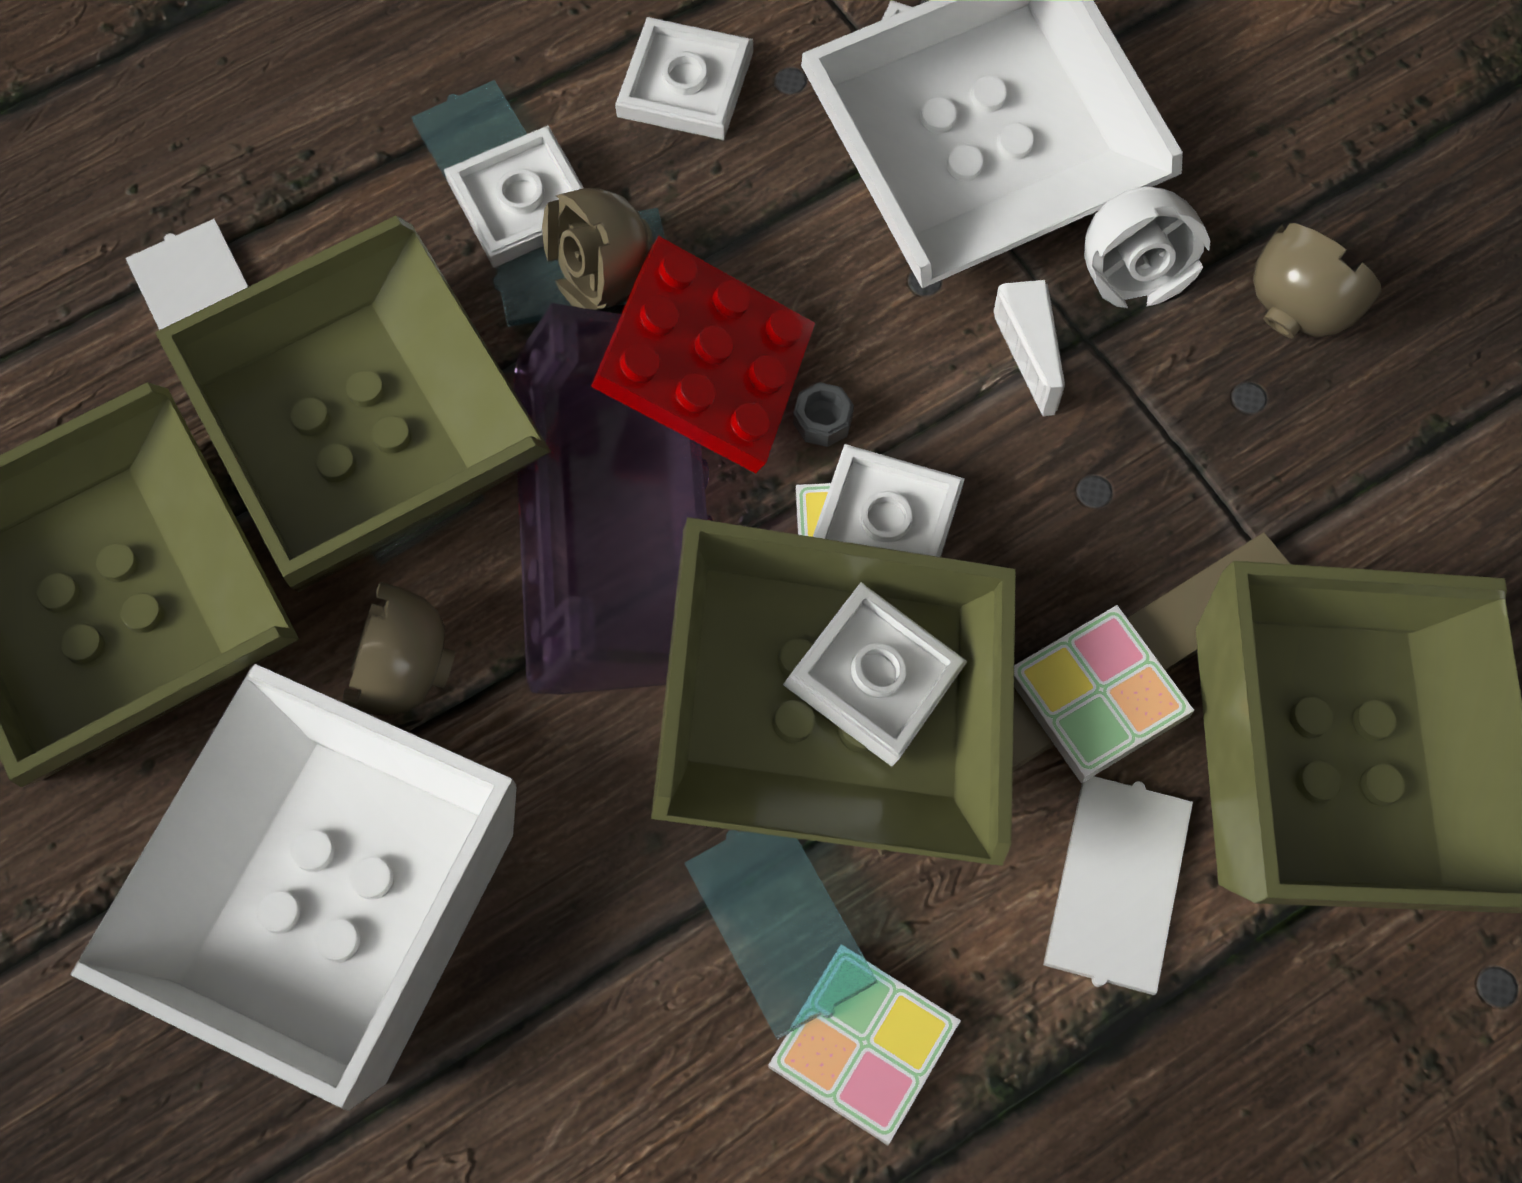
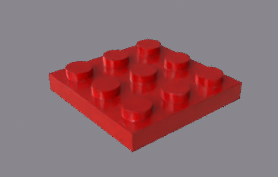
M658 236L647 253L591 387L756 474L767 463L815 323Z

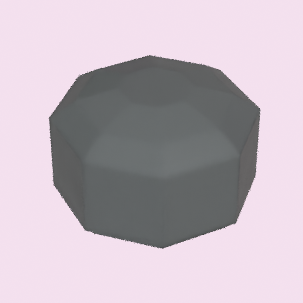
M819 382L799 392L793 412V424L805 442L829 447L848 436L854 405L842 387Z

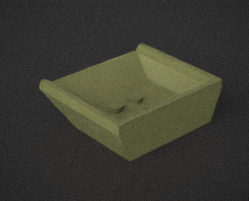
M393 216L155 332L283 578L290 588L297 592L468 504L551 452L413 225L398 216Z
M147 382L0 455V760L9 780L16 785L24 787L55 774L220 686L251 668L254 664L263 661L299 640L168 388Z
M687 517L683 530L651 819L1002 866L1010 849L1012 839L1016 569ZM860 582L967 661L905 752L892 767L783 685Z
M1233 561L1222 571L1195 629L1219 886L1258 904L1522 913V698L1505 600L1507 593L1505 578Z

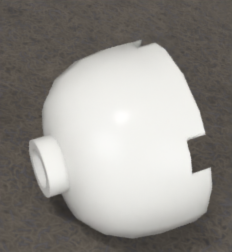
M1144 186L1127 190L1115 196L1096 212L1087 229L1084 257L1087 269L1103 299L1117 307L1128 308L1125 300L1148 295L1147 306H1152L1181 293L1198 277L1203 268L1199 259L1204 252V246L1209 251L1210 238L1198 214L1186 200L1172 191Z

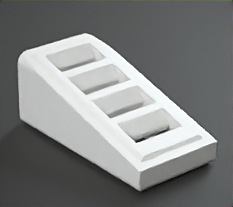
M1045 280L1002 284L998 287L995 301V320L1042 416L1055 415L1059 408L1065 382L1048 284H1045Z

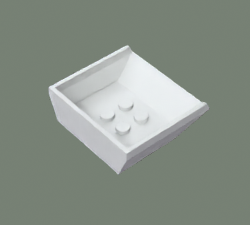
M929 0L806 51L802 55L801 66L921 288H925L1099 211L1110 199L1127 190L1144 186L1153 187L1182 174V150L1094 0Z
M254 664L79 958L71 975L349 1111L386 1085L513 837L517 786L512 778Z

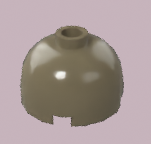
M599 187L583 188L556 195L559 200L548 202L544 209L542 233L547 261L550 262L558 259L564 278L555 280L562 295L571 306L583 313L613 306L628 299L647 253L653 244L652 231L646 220L641 218L637 210L623 196Z
M1289 223L1286 229L1281 225L1276 230L1257 259L1253 276L1257 298L1264 308L1268 310L1263 318L1264 321L1272 329L1288 338H1294L1298 332L1316 338L1329 337L1353 326L1369 310L1381 294V283L1372 270L1363 262L1354 272L1341 259L1347 251L1343 246L1316 230L1297 223Z
M380 582L376 590L377 598L387 601L384 607L371 604L350 669L353 675L349 687L358 689V692L345 688L341 702L364 713L389 716L406 713L420 705L432 685L444 688L453 665L455 651L444 648L445 625L436 608L425 598L411 591Z

